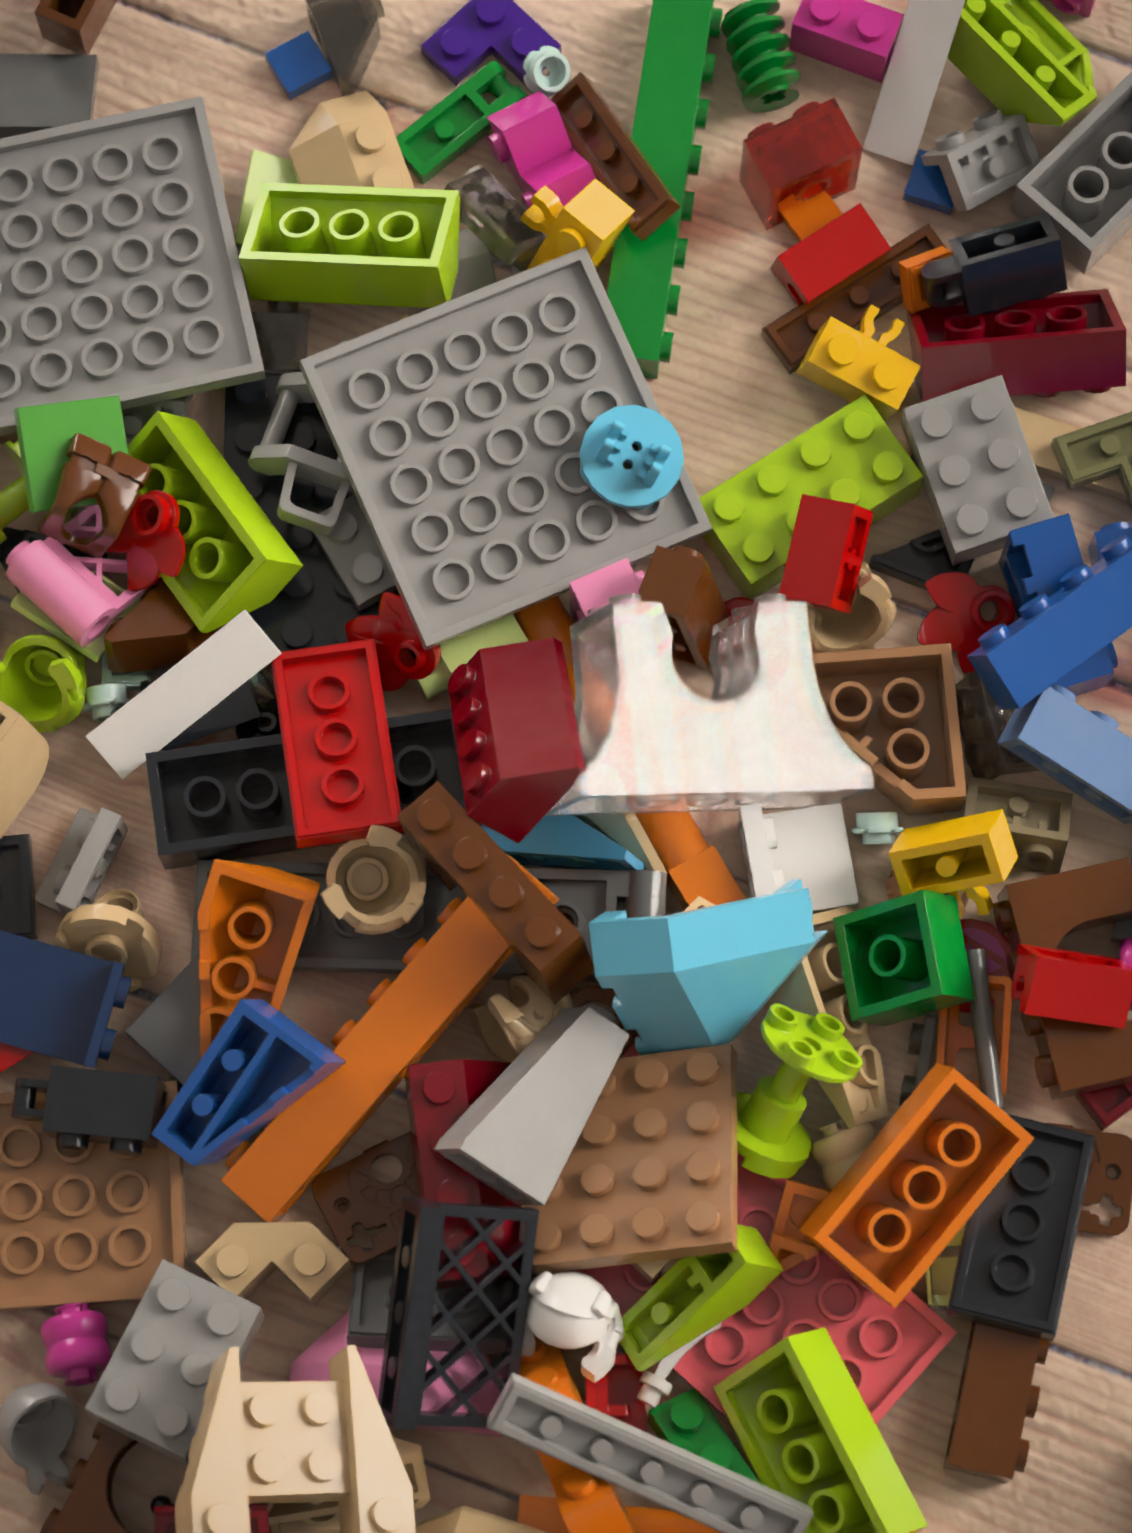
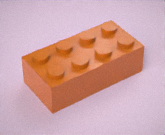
M936 1063L799 1231L879 1300L896 1309L1034 1140V1137L955 1068Z

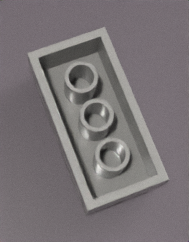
M1132 71L1016 185L1010 210L1021 220L1047 213L1061 239L1063 256L1083 274L1132 227Z

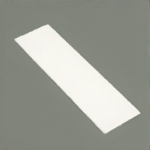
M909 0L863 150L913 165L965 0Z
M244 610L85 737L121 779H124L146 761L145 753L158 752L282 653L249 613Z

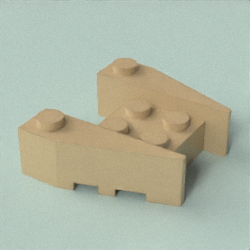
M356 1345L345 1346L329 1359L330 1381L241 1383L238 1347L228 1348L213 1362L203 1398L204 1406L196 1435L192 1439L188 1454L190 1459L183 1485L179 1488L175 1503L176 1533H250L248 1504L339 1501L341 1533H415L412 1486Z

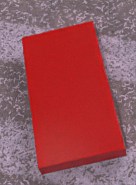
M375 638L282 651V654L271 663L297 848L366 839L371 824L385 826L400 834L404 833L397 818L401 813Z

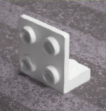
M761 803L739 806L737 823L751 898L773 894L790 880L802 879V887L809 888L813 913L845 906L853 907L858 904L859 898L842 806L839 803L762 814Z

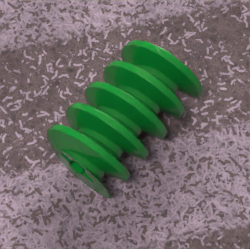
M750 0L730 9L724 15V19L721 22L722 34L727 38L726 49L732 56L731 66L734 72L738 74L736 84L740 91L743 92L741 97L742 105L746 110L754 113L780 109L796 101L800 95L797 90L789 89L800 82L801 75L797 70L788 69L795 63L796 58L792 52L783 51L790 45L791 41L787 34L779 33L786 23L782 16L774 15L780 8L778 0Z

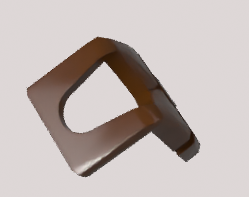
M77 433L71 439L66 454L69 459L62 467L53 505L40 521L38 530L44 535L93 557L100 558L119 536L128 515L140 496L138 490H142L151 472V467L148 463L124 452L117 451L112 454V448L82 433ZM95 498L103 514L104 530L91 538H80L67 532L63 527L67 510L80 501Z

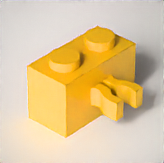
M596 178L565 206L562 205L560 199L547 186H543L531 199L533 205L520 218L531 229L546 235L527 270L586 247L598 272L635 210Z
M872 304L867 308L860 323L861 332L831 316L819 328L796 373L851 403L866 394L883 420L886 421L898 411L921 365L886 347L900 334L905 323L896 318L892 322L889 331L882 333L877 341L871 338L876 330L873 321L880 309Z
M1003 809L904 829L888 853L902 896L920 890L941 894L949 893V895L956 897L960 920L965 913V908L961 901L964 892H966L967 898L972 899L976 903L979 916L990 913L993 908V902L989 891L984 886L1004 882L1018 859Z

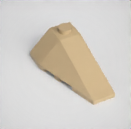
M852 906L813 914L814 931H829L767 1001L769 1007L773 1004H782L792 1010L813 1017L818 1013H827L837 1018L844 1025L845 1031L842 1036L849 1041L861 1057L863 1065L855 1079L846 1083H827L818 1079L817 1081L848 1128L888 1116L881 1054L871 1045L869 1024L851 1021L833 922L834 917L853 912Z

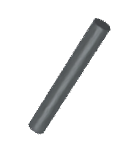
M967 950L966 954L975 1000L969 1002L980 1091L999 1108L1004 1109L985 950Z

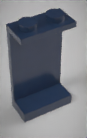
M0 930V1042L94 1069L98 1059L108 1061L117 1030L107 1027L113 1007L124 1008L132 978L122 976L125 964L107 961Z

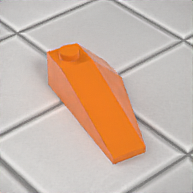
M219 859L214 860L198 909L201 1012L200 1060L241 999H263L280 1012L321 886L320 882L270 866Z

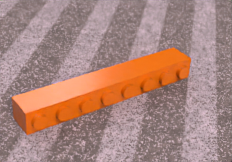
M509 856L553 905L560 900L520 863ZM468 896L464 901L459 897L451 901L439 915L437 922L442 926L429 941H426L423 937L420 938L404 955L401 962L406 965V968L393 982L386 978L374 989L366 1000V1003L371 1008L357 1023L355 1020L350 1019L331 1040V1043L336 1047L333 1052L347 1062L263 1126L265 1130L252 1145L247 1140L244 1141L226 1160L225 1165L230 1170L221 1181L266 1222H279L312 1185L315 1178L325 1170L404 1079L408 1065L419 1062L513 954L512 949L502 935Z

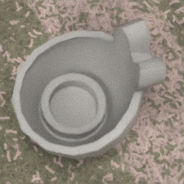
M44 1382L31 1383L17 1388L0 1407V1445L15 1464L26 1470V1485L30 1492L39 1496L44 1488L45 1476L56 1485H66L69 1468L59 1457L69 1446L75 1434L78 1421L77 1406L60 1387Z

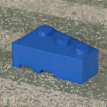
M1069 513L1014 529L1008 533L998 563L1009 594L1014 601L1018 619L1022 617L1019 609L1024 604L1041 594H1046L1050 597L1063 587L1060 583V579L1073 569L1084 565ZM1112 642L1054 684L1070 690L1075 696L1107 687L1114 674L1113 668L1118 667L1117 655Z
M241 999L152 1132V1135L192 1166L217 1163L347 1061L265 1000Z

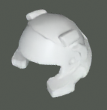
M577 1271L560 1272L554 1275L550 1272L540 1273L528 1288L532 1295L528 1299L521 1355L531 1356L535 1353L534 1335L546 1344L557 1348L577 1349L594 1343L593 1349L587 1356L582 1358L581 1375L594 1383L597 1382L615 1364L616 1347L618 1342H621L623 1339V1321L619 1305L615 1303L611 1295L607 1293L599 1282L587 1274Z

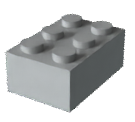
M1002 375L903 408L901 424L916 466L923 474L922 482L953 566L1003 549L1008 533L1011 530L1054 518Z
M162 1259L85 1410L92 1419L188 1466L190 1459L188 1454L192 1439L196 1435L204 1406L203 1398L212 1364L228 1348L238 1347L239 1365L241 1366L265 1319L262 1308Z

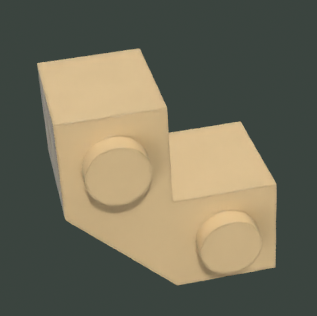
M311 1222L233 1223L195 1261L201 1271L217 1286L246 1300L278 1269L314 1306L353 1268L350 1260Z

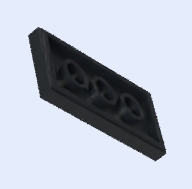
M1008 1114L1031 1134L1034 1140L965 1223L946 1315L1053 1342L1057 1332L1096 1136Z

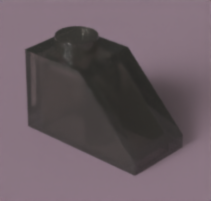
M305 0L308 20L324 57L332 69L333 77L341 96L356 93L381 39L379 19L385 17L381 0Z

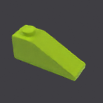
M737 1224V1251L681 1258L622 1316L623 1339L620 1344L635 1368L644 1371L746 1307L783 1271V1268L757 1228Z

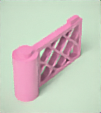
M99 505L87 507L63 526L64 529L80 538H91L104 530V527H102L103 514ZM51 537L44 541L39 539L29 543L25 540L19 543L6 559V564L9 566L6 571V578L81 647L88 646L99 638L110 626L114 618L142 597L148 589L135 592L130 591L128 588L117 596L102 582V572L127 573V560L73 556L63 546L64 543ZM161 576L154 583V585H157L159 582L163 580Z

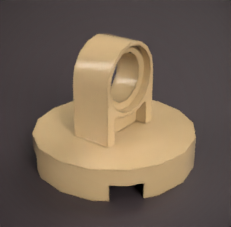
M127 889L110 890L98 897L94 904L82 905L67 913L59 925L54 940V946L107 961L125 964L122 976L132 978L129 992L141 988L144 979L150 976L154 977L162 957V941L158 933L144 919L137 894Z

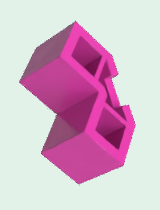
M541 91L487 117L493 132L492 135L487 137L491 151L499 164L506 163L523 193L520 195L525 211L533 205L531 199L543 186H547L560 199L562 205L565 206L595 179L590 163L573 149L556 104Z

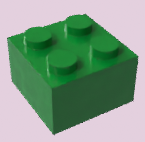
M920 890L833 918L851 1021L888 1026L975 1000L955 896Z

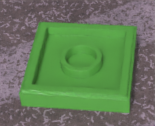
M119 395L14 409L30 514L47 512L52 507L62 467L69 459L66 454L71 439L75 434L82 433L112 448V454L117 451L128 454ZM90 498L76 503L71 508L98 505L95 498Z

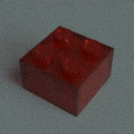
M835 98L821 104L818 101L809 102L798 108L791 118L776 125L772 122L764 123L747 135V138L743 140L739 181L765 229L769 230L784 223V218L778 211V203L792 194L797 201H806L826 190L833 200L856 189L863 148Z

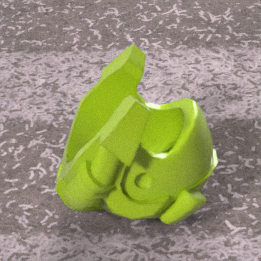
M48 634L27 635L17 639L9 646L3 662H0L1 702L20 713L38 732H56L60 727H64L76 719L82 711L87 686L86 656L58 637Z

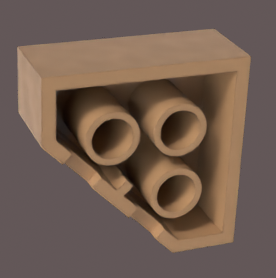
M951 643L793 655L790 675L794 718L800 727L908 815L961 811L967 793Z

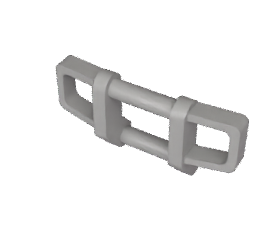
M343 340V341H341L339 344H342V343L347 342V341H349V340ZM302 372L284 373L280 376L276 387L278 399L260 445L253 448L248 464L254 471L268 476L285 475L277 509V515L281 520L327 536L334 531L346 495L352 492V485L339 456L337 460L292 444H283L297 404L315 402ZM295 476L338 491L329 514L320 515L297 507L291 502L290 495Z

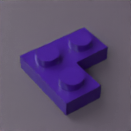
M470 0L421 45V54L455 86L491 54L525 85L524 76L526 71L523 69V63L527 55L531 51H539L542 46H552L558 49L561 54V45L513 0Z

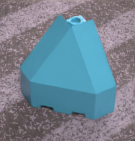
M802 879L790 880L773 894L666 916L627 918L626 910L606 911L589 922L595 977L602 989L613 988L616 996L613 997L612 1007L625 1030L636 1029L640 1037H636L635 1048L639 1055L732 1043L829 930L814 931L812 921L813 908L809 888L802 887Z

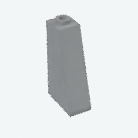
M587 1004L586 1007L562 1009L439 1139L434 1150L516 1205H545L630 1034L614 1024L615 1017L609 1011L597 1005Z

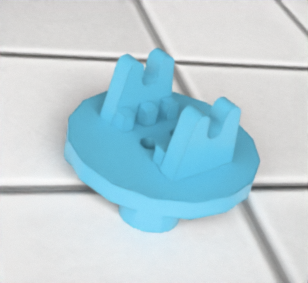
M639 405L616 406L597 416L584 433L579 451L581 464L579 469L583 481L607 503L627 509H647L657 501L665 498L678 482L684 463L682 441L672 423L657 411ZM638 444L640 451H634L632 445ZM629 462L631 469H625L623 463Z

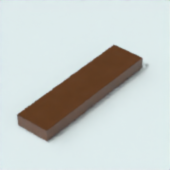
M582 72L577 74L550 99L558 108L571 145L579 155L590 163L595 178L635 210L627 225L638 238L644 241L681 208L591 80Z
M927 224L893 245L889 253L819 296L815 301L807 306L803 302L762 328L761 335L788 373L791 374L798 370L819 328L831 316L857 331L860 330L862 317L871 304L880 309L874 321L903 303L898 262L940 246L945 247V245L931 226Z

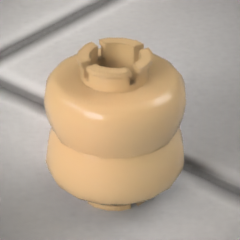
M842 1119L819 1129L822 1131L824 1138L814 1142L811 1151L814 1159L822 1168L823 1181L827 1189L832 1190L876 1137L875 1131L869 1123L848 1128Z

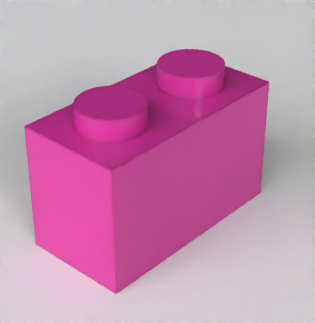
M802 0L792 23L789 50L882 83L889 67L904 14L865 0Z

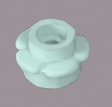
M542 46L539 51H531L524 60L523 69L526 71L524 82L533 93L541 91L545 96H552L564 88L569 81V62L560 54L558 49L552 46ZM545 66L549 70L546 76L542 74V68Z
M102 684L86 688V704H84L82 711L86 713L92 712L93 721L104 722L111 716L110 712L113 709L131 700L127 698L126 685Z
M898 811L856 813V828L851 829L853 834H862V844L894 843L893 833H901L904 830L903 827H898Z

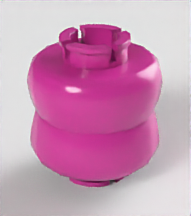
M71 1303L55 1308L54 1314L56 1316L44 1321L41 1327V1338L47 1349L45 1358L46 1371L54 1378H64V1385L82 1386L98 1381L100 1378L97 1373L106 1369L113 1355L106 1339L108 1333L107 1318L99 1311L88 1310L89 1304Z

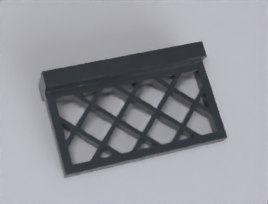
M403 1196L378 1403L388 1425L394 1429L414 1430L416 1425L487 1428V1419L490 1413H478L468 1399L489 1380L495 1383L501 1394L511 1374L519 1375L529 1297L528 1288L531 1281L539 1210L529 1207L433 1202L425 1198ZM445 1216L464 1217L475 1232L451 1252L442 1240ZM475 1218H485L488 1220L481 1226ZM505 1220L521 1221L519 1241L503 1255L488 1235ZM482 1241L497 1261L474 1281L459 1261ZM440 1252H442L445 1258L439 1263ZM516 1260V1268L514 1269L511 1263ZM453 1267L468 1287L448 1305L444 1306L435 1295L437 1280ZM505 1270L514 1282L512 1296L496 1309L482 1289ZM476 1296L490 1316L467 1335L452 1316ZM435 1307L439 1313L433 1317V1309ZM510 1314L509 1324H507L504 1318ZM447 1322L461 1342L441 1360L437 1361L429 1351L430 1336ZM498 1325L507 1336L506 1348L504 1352L489 1364L475 1344ZM469 1351L484 1370L460 1390L446 1370ZM427 1361H428V1363L431 1365L432 1368H430V1369L426 1372V1366H427ZM503 1369L501 1379L497 1373ZM440 1377L454 1396L438 1411H421L423 1391ZM463 1406L468 1413L455 1411Z

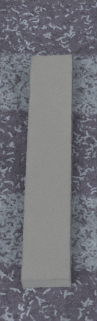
M512 1373L487 1419L488 1429L722 1533H804L814 1516L812 1507L515 1373Z

